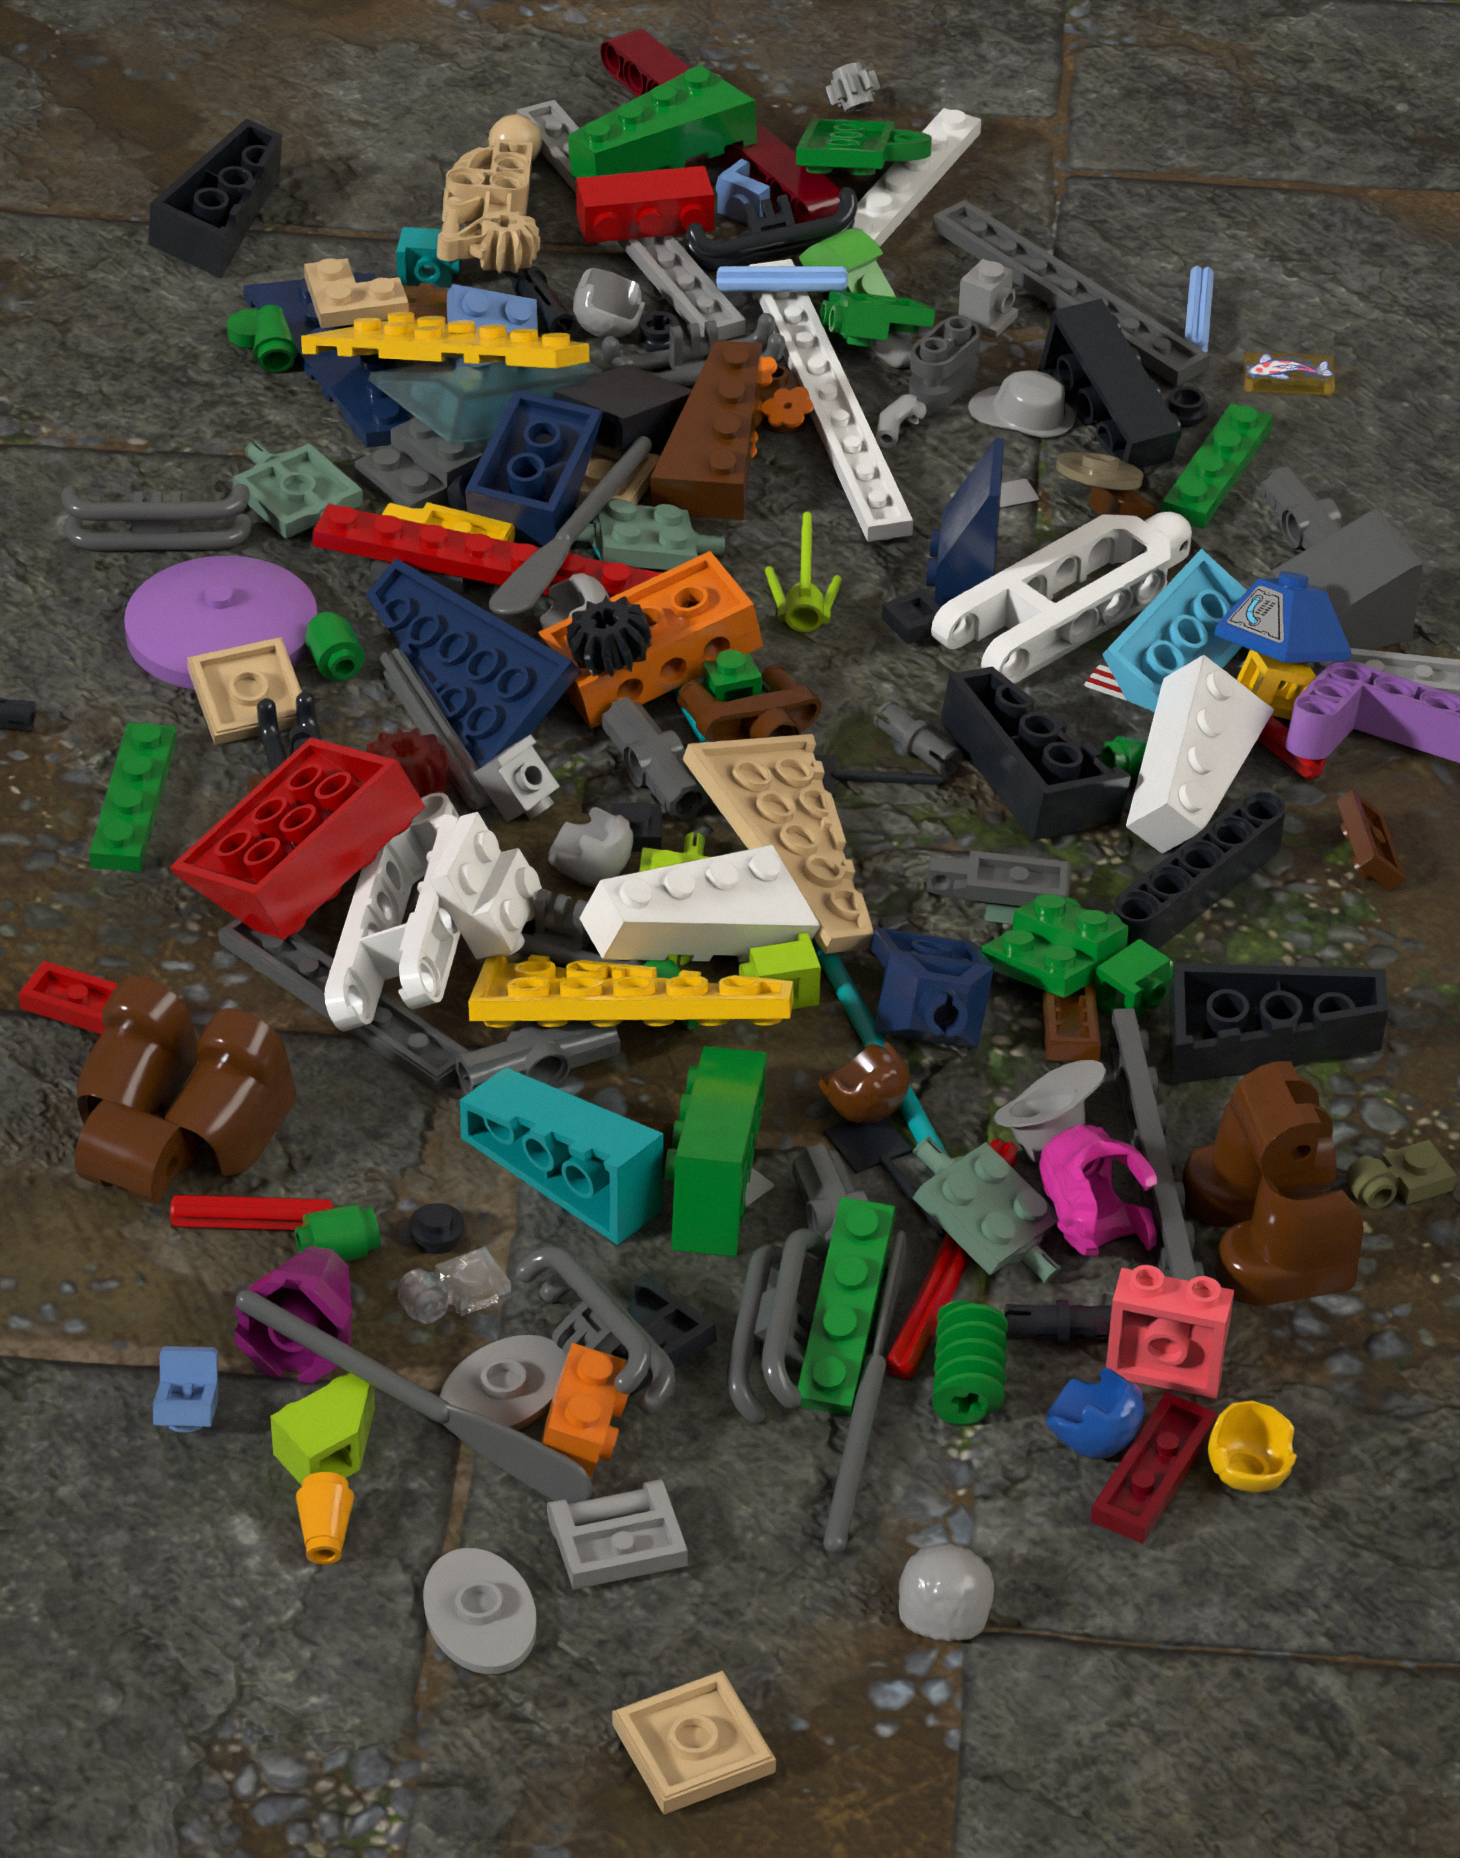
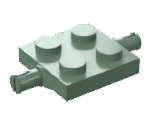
M254 441V445L251 442L245 449V456L256 465L252 469L233 476V487L238 484L246 485L250 490L248 505L285 539L316 526L328 504L348 506L353 509L363 505V490L310 443L290 452L274 454L270 453L259 441Z
M622 499L607 502L593 519L594 523L589 524L575 540L592 543L599 551L601 561L623 563L630 567L670 570L698 557L697 553L704 554L711 551L713 555L722 557L725 549L724 536L698 535L692 529L688 510H682L670 504H660L656 507L635 505L630 501Z
M930 1136L916 1146L913 1154L917 1155L935 1173V1176L920 1186L913 1199L989 1275H992L1006 1264L1023 1261L1044 1284L1055 1277L1060 1271L1061 1266L1039 1244L1043 1238L1052 1233L1057 1227L1058 1217L1056 1211L987 1142L967 1155L950 1158Z

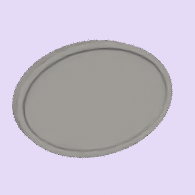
M518 1335L504 1338L480 1348L464 1359L445 1381L440 1397L451 1405L479 1413L518 1431L539 1419L550 1409L555 1388L567 1356L564 1354L563 1349L559 1348L552 1339L547 1337Z
M478 1548L453 1550L443 1555L433 1564L425 1580L423 1602L428 1628L441 1650L460 1666L481 1674H501L518 1667L530 1654L537 1633L534 1599L528 1585L519 1572L500 1556Z

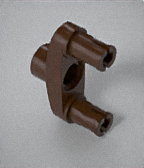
M780 664L769 666L761 674L763 680L762 691L766 692L764 694L724 703L714 698L701 681L691 680L682 685L678 692L681 697H677L678 704L690 714L696 722L698 732L708 742L801 735L802 731L809 728L815 722L821 711L820 699L808 687L800 686Z

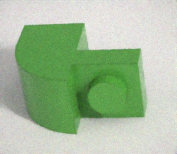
M851 228L812 245L799 256L803 266H843L846 268L848 273L847 292L896 297L876 261L883 255L882 250L869 235L861 230Z

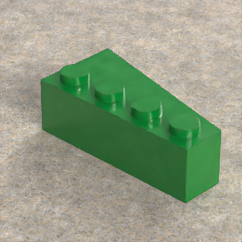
M702 65L688 69L685 73L568 134L571 177L576 180V178L683 168L685 167V159L703 153L708 158L724 154V146L739 141L743 147L757 143L755 100Z
M703 1046L699 1066H689L686 1093H682L679 1120H675L672 1148H668L665 1164V1181L674 1182L672 1251L737 1257L740 1239L739 1227L740 1223H743L747 1183H750L754 1148L757 1146L765 1100L767 1052Z

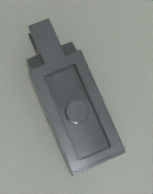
M970 850L969 857L957 859L931 856L927 878V892L959 899L965 898L964 900L1023 906L1043 894H1055L1066 898L1069 894L1071 863L1069 861Z

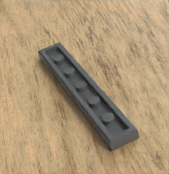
M235 919L218 930L219 944L331 1020L325 1004L324 993L334 958L297 933L288 936L285 940H281L254 931L239 919ZM382 991L372 1022L347 1031L437 1094L459 1079L456 1071L455 1056L471 1052Z

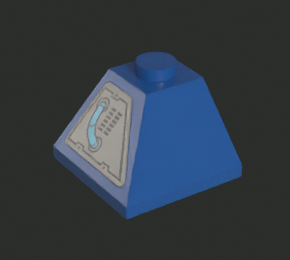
M1281 571L1279 578H1258L1216 625L1214 633L1215 636L1284 663L1350 661L1352 652L1327 592L1309 585V577L1288 571Z

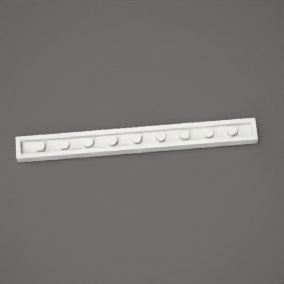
M792 259L750 264L749 266L795 265ZM755 292L763 312L770 313L775 318L774 333H779L785 338L783 356L789 369L796 375L800 387H805L809 392V400L812 401L814 406L809 414L867 542L890 540L896 537L912 535L913 519L808 293Z

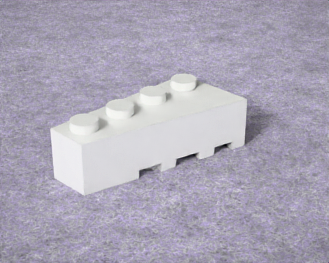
M1205 655L1166 676L1162 682L1126 827L1162 854L1192 838L1204 829L1274 709Z
M773 845L600 880L579 918L601 958L610 960H665L668 954H681L690 957L691 961H710L713 955H736L738 962H749V948L798 941L799 933L808 932L812 940L820 927L819 922Z

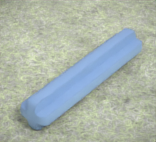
M721 266L717 271L716 282L717 288L721 292L846 291L848 273L843 266Z
M1195 266L1190 271L1184 339L1202 351L1207 352L1214 272L1210 267L1202 269L1199 266Z

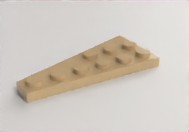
M813 734L688 744L682 760L748 850L769 845L774 846L820 924L813 938L823 952L830 954L868 949L874 936V930L863 895L855 890L852 879L855 869L852 860L845 858L843 849L846 840L832 794L824 789L822 783L825 772L822 762L816 761L813 751L816 743Z

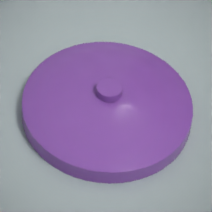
M242 556L197 558L175 564L158 572L146 580L134 592L127 604L124 616L126 642L132 657L148 673L172 685L195 690L187 668V657L282 637L292 667L295 668L310 652L305 641L306 629L310 620L317 615V605L307 585L292 572L276 564Z

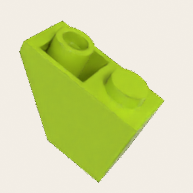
M349 1373L335 1378L327 1386L303 1399L287 1404L279 1412L270 1416L273 1455L301 1485L305 1477L317 1472H333L347 1478L360 1471L375 1412L374 1386Z

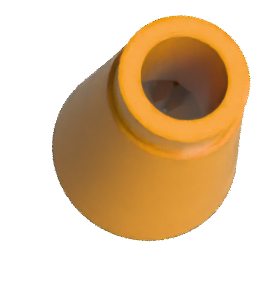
M333 1472L310 1474L303 1479L302 1487L296 1493L306 1557L309 1561L316 1564H332L339 1561L342 1557V1548L353 1506L354 1493L349 1488L348 1480L340 1474Z

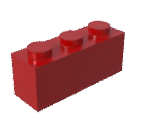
M705 166L576 178L577 217L585 244L687 234L686 229L693 222L701 224L704 232L714 231V192Z

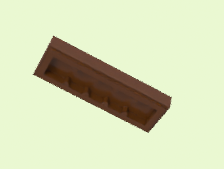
M1094 981L1065 998L1040 989L1046 1060H1095L1099 1062L1101 1044Z

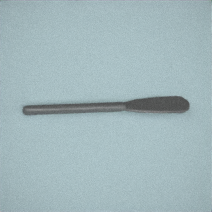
M640 436L630 445L561 527L555 538L527 559L493 594L489 601L490 610L500 615H514L528 610L535 604L568 556L571 545L650 452L652 442L648 437Z
M902 1230L898 1231L895 1236L872 1353L864 1359L824 1535V1548L832 1554H839L846 1547L885 1372L886 1361L883 1353L896 1306L906 1257V1234Z
M243 1290L236 1296V1306L245 1314L430 1419L442 1423L476 1452L553 1501L566 1499L567 1503L571 1504L591 1498L593 1486L590 1476L580 1464L569 1457L479 1413L451 1405L448 1401L254 1291Z

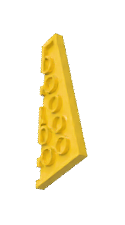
M412 312L387 314L388 321L382 322L379 318L354 319V327L301 336L302 354H319L320 352L337 350L338 356L353 357L356 355L378 354L379 358L437 362L446 361V357L464 358V363L471 364L505 361L506 366L561 368L590 362L589 344L570 341V334L549 333L538 337V330L515 329L509 333L507 332L506 325L490 324L476 328L475 321L456 320L445 324V317L424 316L415 320L414 313Z
M495 955L486 958L469 998V1021H484L486 1026L500 1028L511 1026L516 1021H537V1024L543 1027H559L566 1025L569 1020H590V1023L594 1026L609 1027L620 1024L622 1020H643V1023L649 1026H666L674 1023L675 1020L696 1019V1022L700 1025L717 1026L727 1023L728 1019H750L752 1024L767 1026L777 1024L782 1019H790L794 1003L793 981L733 975L722 978L718 984L708 983V980L701 977V972L682 970L679 976L669 979L657 977L656 967L579 960L569 963L566 968H560L550 961L549 956L531 955L528 957V961L511 963L507 962L506 956Z

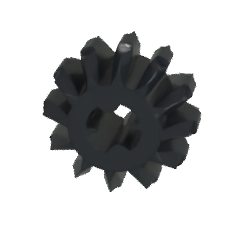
M607 595L602 602L597 604L587 601L586 610L573 612L572 623L567 626L568 634L566 638L573 660L577 662L578 668L588 669L592 676H597L603 671H607L613 677L615 672L621 669L632 672L633 662L645 661L646 651L652 646V634L645 613L642 611L640 604H630L626 596L619 598L615 602H612Z

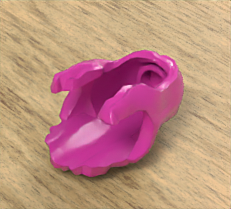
M1076 1124L1072 1128L1064 1129L1053 1136L1045 1144L1041 1152L1039 1162L1041 1180L1047 1196L1055 1207L1058 1217V1229L1063 1232L1064 1238L1070 1245L1076 1248L1082 1255H1098V1247L1105 1245L1113 1239L1137 1234L1146 1249L1150 1251L1156 1245L1158 1233L1151 1210L1144 1206L1125 1204L1116 1195L1111 1181L1112 1158L1127 1165L1145 1191L1157 1185L1156 1173L1151 1163L1134 1146L1109 1138V1135L1102 1127H1095L1091 1124Z

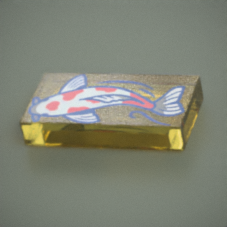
M1244 352L1243 385L1246 392L1334 395L1335 371L1333 355Z

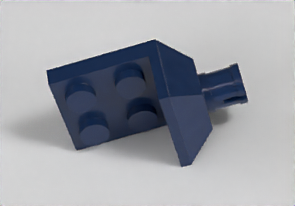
M873 927L874 936L870 943V948L885 968L874 1032L978 1048L994 966L978 946L970 941Z

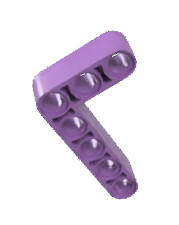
M1335 661L1330 663L1295 700L1286 748L1298 757L1312 760L1324 759L1332 753L1353 729L1460 763V696L1358 663Z

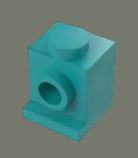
M402 228L396 250L397 278L400 277L404 289L407 288V284L451 287L453 276L461 275L463 259L443 261L437 257L438 234L442 232V229Z

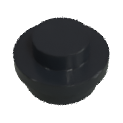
M1177 387L1169 393V397L1164 401L1170 412L1178 417L1181 427H1192L1203 422L1208 416L1209 406L1205 400V395L1194 387Z
M433 1203L424 1205L411 1215L409 1233L422 1251L429 1254H444L453 1250L463 1236L464 1218L456 1208L447 1204Z

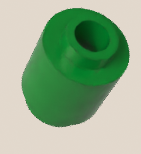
M323 612L310 620L306 629L305 641L321 675L331 681H343L356 675L364 665L365 653L349 621L334 612Z
M354 1203L303 1215V1226L295 1227V1239L299 1253L309 1246L333 1249L344 1262L367 1258L369 1251L380 1249L378 1224L371 1206L359 1208Z

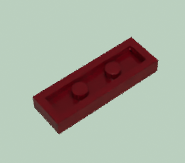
M1166 1392L1092 1505L1090 1522L1143 1544L1209 1441L1213 1427L1218 1419V1413Z

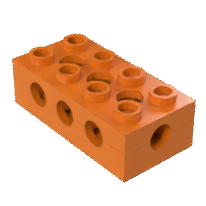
M711 551L617 594L609 599L615 602L619 598L626 596L630 604H640L642 611L646 615L652 634V646L646 651V660L633 662L632 672L624 669L617 670L613 677L607 671H603L597 676H592L588 669L579 668L581 673L564 694L591 729L602 724V715L610 709L616 700L629 697L631 701L642 705L684 685L688 681L703 676V662L716 660L717 655L722 651L737 650L747 654L763 647L754 603ZM572 616L538 632L542 644L570 659L578 667L577 662L573 660L566 638L568 634L567 626L572 623Z

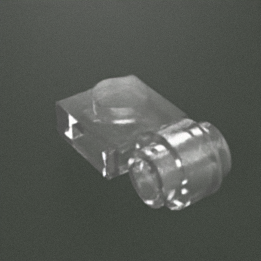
M486 1247L435 1265V1274L426 1272L423 1269L412 1270L405 1274L398 1284V1300L412 1319L419 1320L425 1324L439 1320L446 1313L450 1304L454 1306L460 1316L511 1298V1282Z

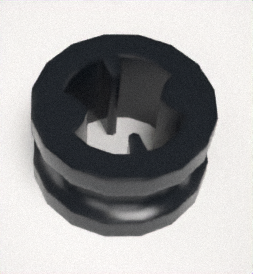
M654 311L643 315L639 321V330L641 331L639 333V344L641 347L651 352L670 349V327L678 326V319L671 313L664 311Z

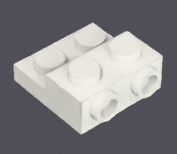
M478 812L462 815L429 881L476 960L495 955L501 957L509 956L517 952L524 945L525 939L521 931L525 923L535 917V899L538 891L542 888L535 869L529 866L519 848L501 852L496 836L492 831L488 830Z

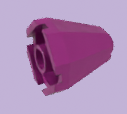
M309 1246L245 1289L254 1291L351 1346L352 1304L349 1268L333 1249ZM235 1304V1317L238 1316V1325L235 1329V1344L266 1376L282 1378L283 1370L299 1372L301 1375L296 1381L312 1384L338 1367L245 1314Z

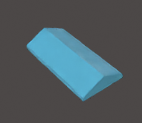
M1202 548L1102 654L1126 700L1152 712L1156 710L1162 682L1166 676L1202 655H1205L1223 669L1242 648L1241 645L1215 636L1214 633L1216 625L1247 590Z

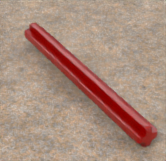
M1000 1138L990 1142L989 1145L1014 1168L1017 1162L1016 1153L1018 1151L1016 1144L1012 1141L1005 1142ZM946 1233L887 1356L888 1364L886 1370L892 1377L899 1376L904 1380H909L915 1376L936 1332L939 1308L951 1301L971 1259V1256L948 1233Z

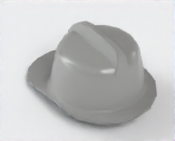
M1037 370L1012 373L1004 379L1001 386L990 387L975 394L970 399L968 406L971 416L981 423L1020 431L1040 438H1054L1064 435L1073 428L1075 422L1073 409L1065 402V389L1055 377Z
M1079 1060L1060 1066L1045 1074L1015 1100L1000 1108L994 1115V1119L998 1125L1011 1127L1016 1140L1025 1150L1028 1158L1032 1162L1039 1163L1043 1147L1053 1136L1066 1128H1072L1076 1124L1085 1125V1099L1104 1081L1106 1069L1101 1062L1095 1060Z

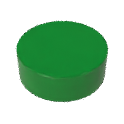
M241 310L233 313L228 318L227 332L231 343L241 348H254L258 310Z

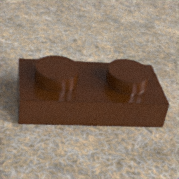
M1351 789L1337 800V804L1343 818V822L1340 824L1341 830L1350 841L1355 854L1351 858L1352 863L1363 878L1368 881L1375 879L1389 891H1392L1404 882L1406 878L1384 814Z

